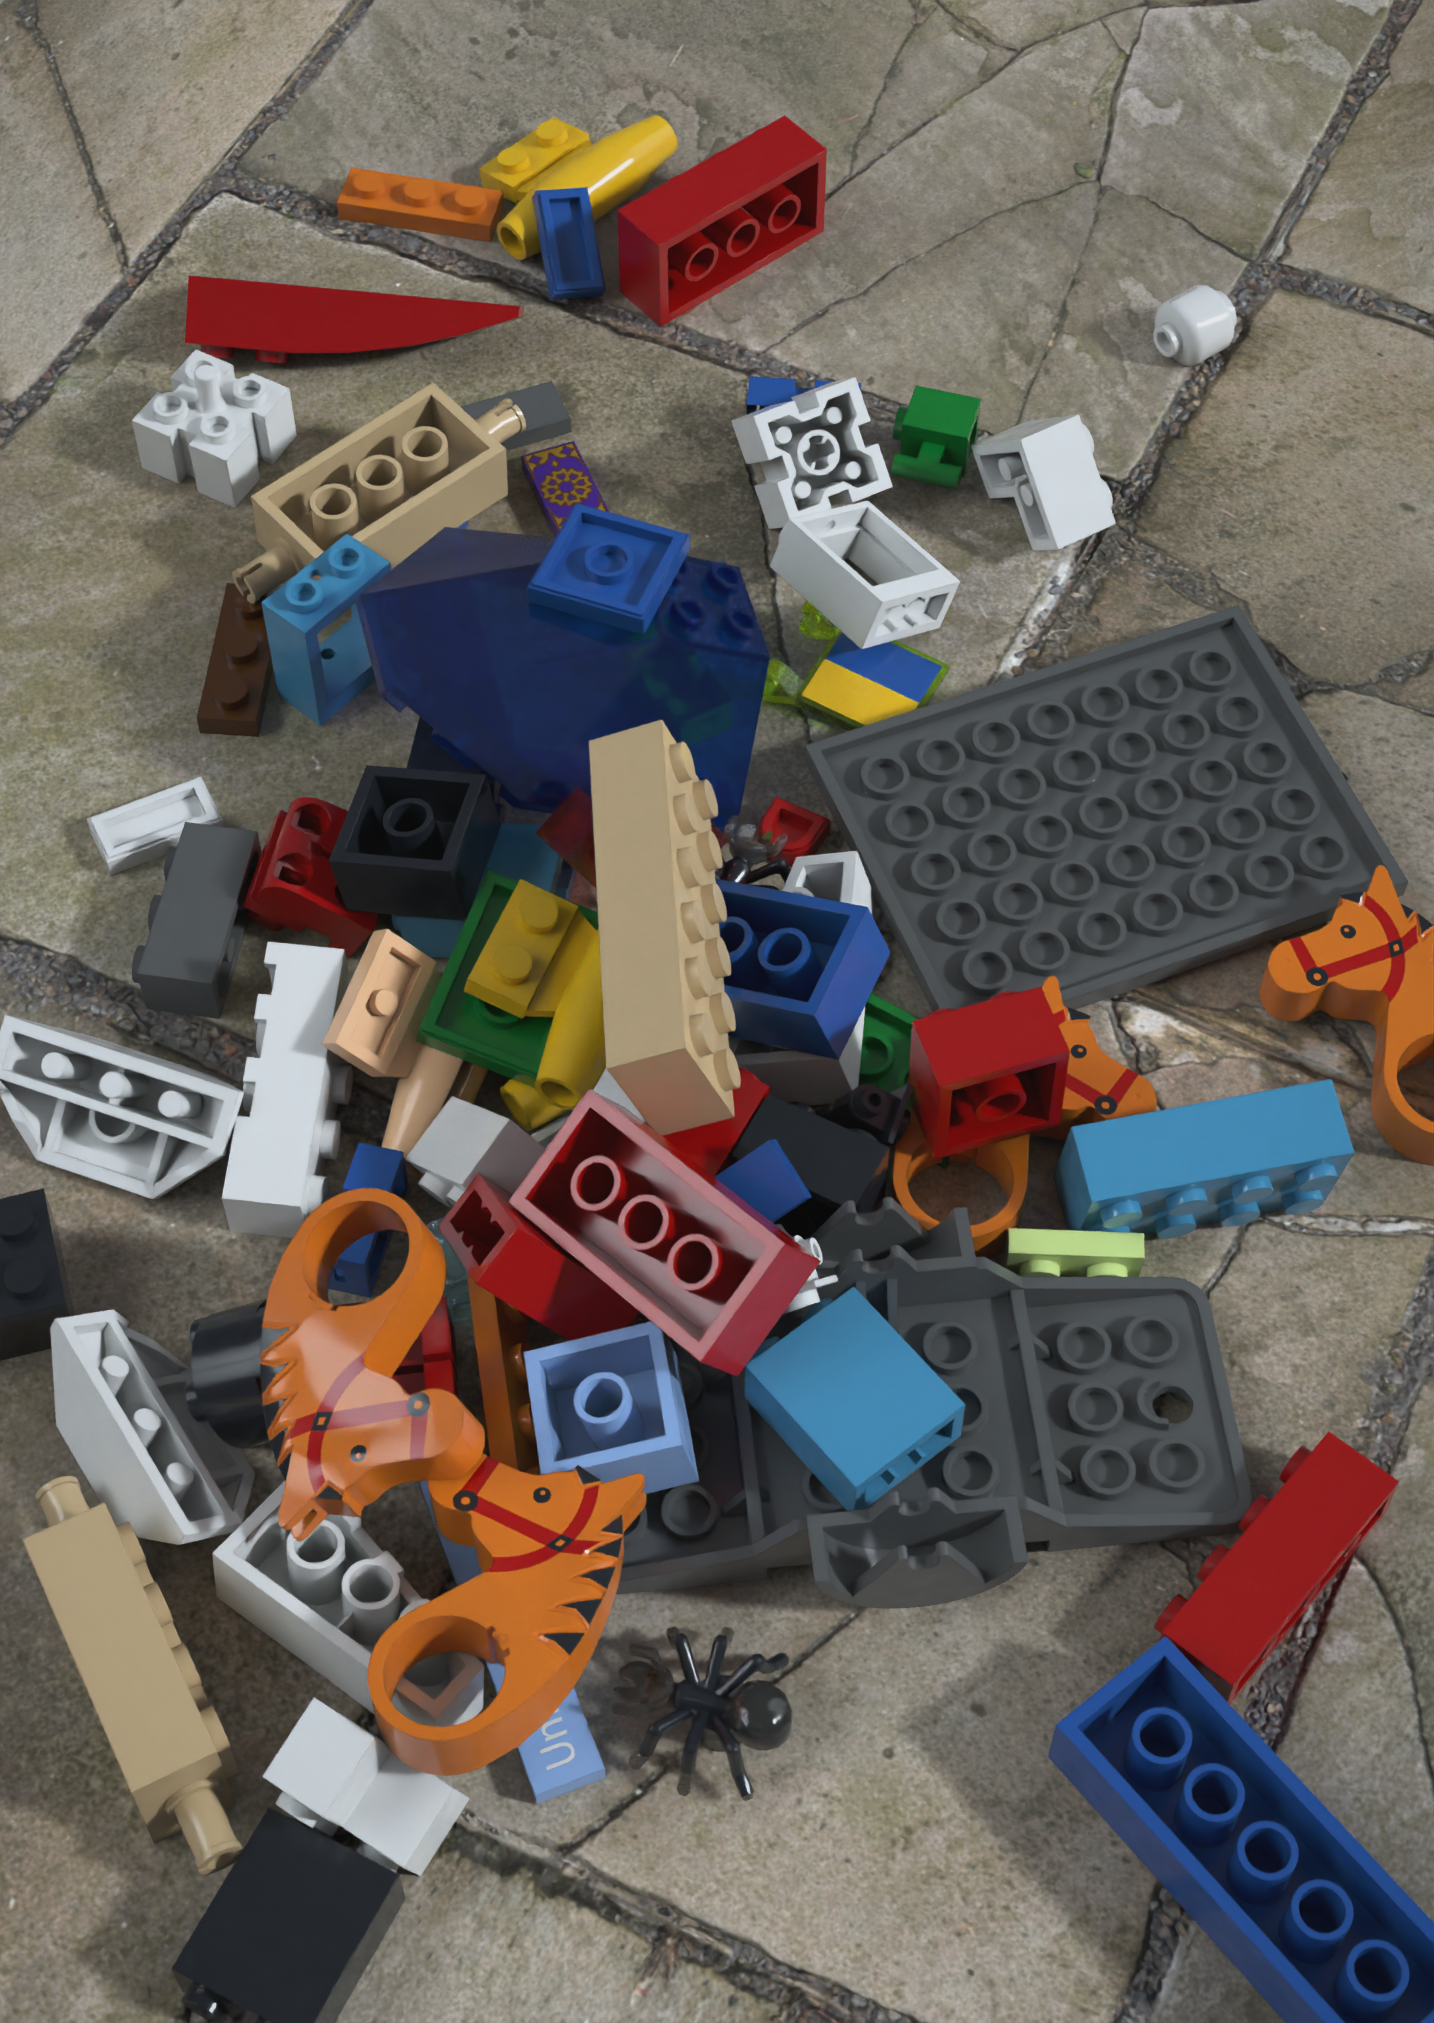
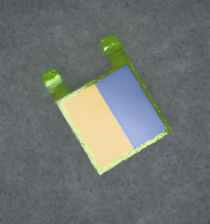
M806 600L802 606V614L804 616L799 624L801 633L813 639L830 640L804 681L785 663L776 659H768L759 670V678L761 680L757 685L756 693L763 700L771 703L792 704L850 731L928 706L947 676L950 665L896 640L861 649Z

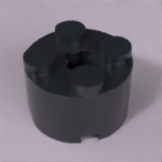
M267 1299L210 1314L207 1317L194 1320L190 1327L193 1381L188 1384L185 1393L188 1410L197 1422L207 1421L213 1431L224 1442L239 1449L269 1443L263 1410L260 1374L261 1327Z

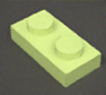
M1009 1228L1004 1250V1268L1021 1277H1139L1145 1259L1144 1233Z

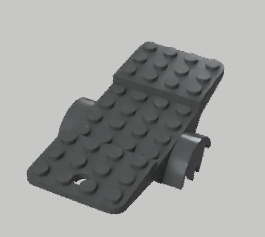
M892 1197L884 1198L882 1200L883 1207L872 1213L856 1212L855 1202L846 1201L809 1237L816 1239L822 1252V1264L816 1267L819 1279L837 1275L838 1281L817 1288L820 1301L825 1298L836 1300L849 1289L855 1287L965 1404L961 1436L866 1509L847 1511L745 1399V1367L737 1377L704 1364L668 1335L678 1358L699 1481L646 1494L647 1502L644 1509L624 1531V1556L616 1595L767 1580V1568L812 1564L815 1585L821 1592L832 1599L869 1608H916L971 1597L1006 1582L1027 1565L1028 1557L1025 1543L1046 1541L1047 1552L1215 1536L1235 1531L1241 1519L1252 1505V1493L1212 1308L1207 1296L1197 1285L1185 1279L1175 1277H1021L986 1257H975L967 1207L953 1208L941 1223L927 1231ZM775 1224L784 1233L792 1237L781 1224ZM815 1304L782 1314L764 1341L772 1337H778L780 1340L801 1325L802 1319ZM650 1320L635 1321L634 1325L650 1322ZM560 1336L553 1339L545 1347L569 1340ZM1170 1393L1175 1399L1189 1403L1191 1415L1183 1422L1169 1423L1168 1418H1160L1155 1414L1152 1402L1160 1394Z

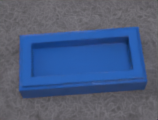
M588 187L536 190L532 196L550 301L602 297L606 287Z

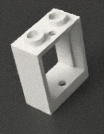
M869 501L788 519L787 524L779 534V544L770 564V567L861 649L940 628L960 584V580ZM849 558L878 585H870L842 559Z

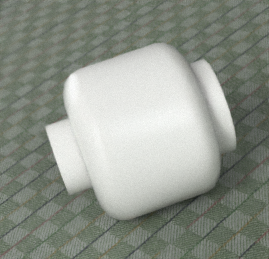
M1195 285L1165 301L1158 307L1155 314V329L1153 332L1155 345L1164 356L1172 357L1185 366H1194L1226 349L1231 344L1234 337V328L1237 324L1235 308L1231 300L1221 291H1216L1206 285Z

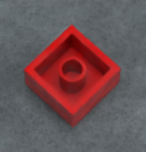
M1041 986L1022 992H1002L993 996L988 1001L955 1010L951 1008L938 1009L929 1013L924 1018L912 1021L908 1083L913 1085L914 1088L909 1100L934 1159L1060 1125L1070 1050Z

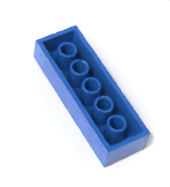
M1166 1636L1056 1724L1048 1754L1050 1760L1286 2023H1434V1922Z

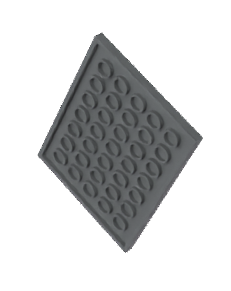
M1239 605L805 745L804 761L849 849L858 852L875 899L932 1011L943 1008L955 1010L985 1002L993 996L1006 991L1022 992L1040 986L1042 988L1045 980L1052 975L1058 979L1063 1005L1076 1010L1331 921L1340 896L1367 892L1375 869L1379 865H1383L1387 869L1398 897L1404 895L1408 884L1407 878Z

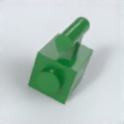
M916 385L909 406H899L896 413L892 438L901 441L900 454L896 453L894 456L891 476L958 489L961 477H965L973 453L971 445L977 441L981 398Z

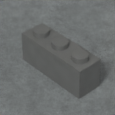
M185 822L178 846L170 845L164 864L166 883L162 895H154L151 900L148 914L149 937L146 946L139 945L136 948L132 962L133 982L140 984L146 1009L220 1019L249 923V919L246 916L248 909L242 906L262 853L258 831Z

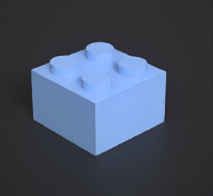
M652 1321L523 1352L541 1475L560 1471L571 1472L579 1465L601 1480L602 1483H607L640 1473L645 1477L643 1492L646 1494L699 1481L678 1358L668 1335Z

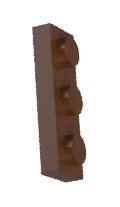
M227 583L197 714L200 733L259 737L273 671L261 602L281 586H277L266 593L257 602L250 603L247 601V595L243 597L235 583Z

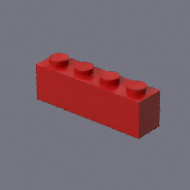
M1329 1431L1312 1451L1302 1445L1294 1453L1279 1476V1480L1285 1483L1272 1500L1261 1494L1253 1502L1238 1526L1244 1532L1231 1549L1222 1543L1219 1544L1205 1560L1196 1578L1202 1584L1188 1600L1181 1594L1176 1595L1155 1623L1154 1629L1161 1633L1159 1641L1166 1636L1229 1704L1234 1701L1387 1512L1399 1483L1394 1477Z

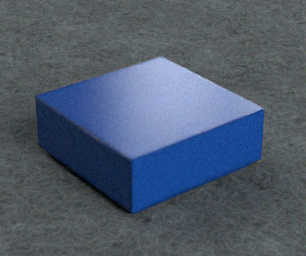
M776 1139L768 1140L715 1176L718 1181L772 1223L812 1197Z

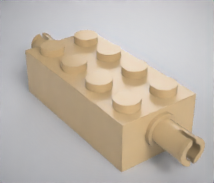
M431 383L251 496L257 541L267 552L232 572L237 589L243 597L247 595V601L250 603L260 600V597L294 577L346 534H349L390 562L391 570L508 495L506 448L501 443L526 429V420L522 411L516 404L513 406L511 399L505 398L499 402V405L474 420L436 384ZM313 576L310 579L317 581L320 580L322 577Z
M61 1476L44 1484L35 1494L36 1501L45 1514L49 1528L26 1537L22 1541L154 1844L183 1831L196 1859L195 1864L200 1874H211L223 1870L237 1861L243 1848L241 1843L237 1841L224 1811L236 1805L228 1779L239 1775L240 1771L230 1750L231 1746L213 1705H209L193 1660L185 1643H181L173 1624L174 1620L158 1583L153 1581L145 1562L146 1558L130 1522H125L116 1527L105 1502L89 1508L81 1492L80 1483L75 1476Z

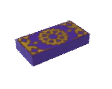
M574 441L521 456L522 471L555 538L575 503L609 512Z

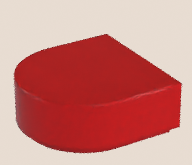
M776 796L759 823V849L762 855L770 862L785 860L789 867H791L796 857L816 854L830 833V819Z

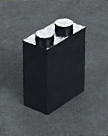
M268 1808L171 1968L182 1992L185 1993L181 2001L190 2010L213 2023H222L226 2015L240 2023H335L406 1899L400 1875L301 1823Z

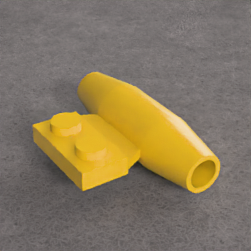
M652 115L602 137L592 144L588 133L553 117L541 123L534 131L511 147L502 150L498 156L478 170L482 187L503 190L504 198L517 204L497 225V235L504 249L517 260H524L541 252L532 196L536 190L588 187L594 222L635 194L677 150V137L670 124L662 117Z
M520 879L467 978L464 992L521 1019L524 1016L553 1017L534 1087L537 1093L550 1104L562 1109L574 1110L588 1089L594 1090L606 1068L599 928L597 931L580 913L578 910L579 906Z

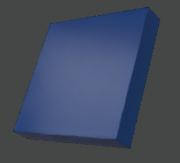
M575 503L527 587L528 602L644 635L690 550V534Z

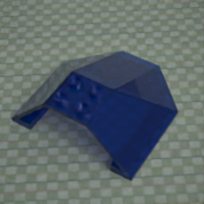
M444 527L359 596L356 601V607L380 697L399 713L406 706L434 728L429 737L468 770L476 763L502 784L503 788L498 795L514 808L593 820L589 741L662 719L676 743L684 741L687 744L693 758L695 773L699 780L707 779L713 787L718 804V816L711 818V831H713L717 839L731 841L735 837L770 661V654L738 566L686 556L648 629L642 635L528 602L527 587L555 537Z

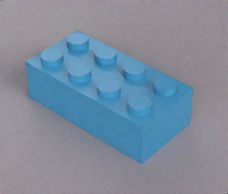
M1332 1079L1073 1126L1070 1128L1053 1173V1178L1067 1230L1144 1233V1235L1157 1233L1158 1238L1170 1239L1192 1232L1198 1224L1220 1220L1222 1226L1233 1227L1257 1219L1261 1212L1284 1208L1286 1214L1296 1215L1315 1210L1324 1204V1200L1327 1199L1354 1155V1150Z

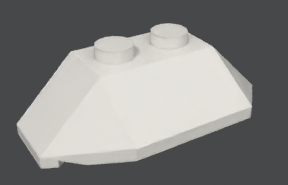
M5 1015L0 1030V1096L12 1121L36 1160L150 1199H159L226 1155L235 1120L243 1099V1091L210 1074L112 1042Z
M114 1309L56 1318L50 1327L56 1426L100 1502H105L115 1526L117 1527L129 1521L136 1537L176 1545L233 1533L243 1523L244 1511L250 1497L255 1472L241 1449L232 1447L224 1442L213 1431L207 1421L197 1422L190 1414L185 1393L188 1384L193 1381L191 1368L153 1339L128 1328L129 1321Z

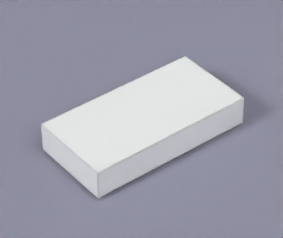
M202 777L87 818L90 833L110 875L166 855L170 845L178 846L185 822L224 827L223 819Z

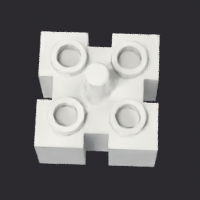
M195 349L170 377L173 392L163 394L157 392L132 420L141 465L143 469L178 484L187 475L191 476L196 480L199 493L236 508L260 480L258 462L263 460L273 465L297 436L290 389L254 373L237 379L235 378L232 364Z
M856 377L825 384L791 397L792 401L771 405L731 420L746 464L760 462L766 481L754 487L769 529L783 528L790 518L832 509L831 505L853 503L893 487L879 444L864 445L858 426L870 422V418Z

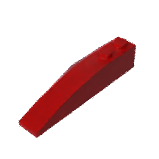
M189 275L185 343L201 344L200 351L213 357L233 358L234 348L255 349V360L288 363V353L364 352L409 347L468 335L523 318L524 306Z

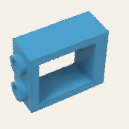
M349 534L344 535L261 602L278 696L319 726L402 658L391 564ZM313 576L322 577L320 580L317 581L310 579ZM351 607L352 618L319 645L317 634Z

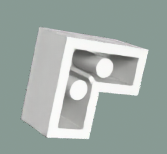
M1079 415L1026 421L971 445L989 499L1014 497L1033 551L1058 550L1116 524L1111 510L1113 505L1111 491L1106 482L1100 478L1093 457L1094 441L1088 428L1082 424Z
M451 1096L405 1160L424 1175L418 1182V1185L439 1202L450 1207L457 1202L478 1172L514 1194L543 1154L545 1148L512 1120Z
M315 1697L262 1776L283 1790L275 1804L312 1828H318L331 1837L334 1836L339 1826L362 1840L356 1850L357 1853L394 1872L401 1866L419 1876L423 1874L470 1799L434 1774L424 1773L409 1767L394 1756L384 1741Z

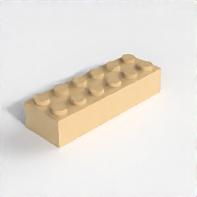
M661 719L590 740L589 756L606 1069L648 1125L661 1136L734 1118L733 1089L740 1087L741 1079L736 1058L729 1048L728 1033L736 1029V1019L732 1003L726 992H724L723 977L731 975V961L727 947L720 937L719 923L725 922L727 919V910L722 892L715 880V870L721 869L723 864L718 840L713 831H711V818L718 816L717 799L711 783L707 779L700 781L697 777L693 758L687 744L684 741L676 743Z

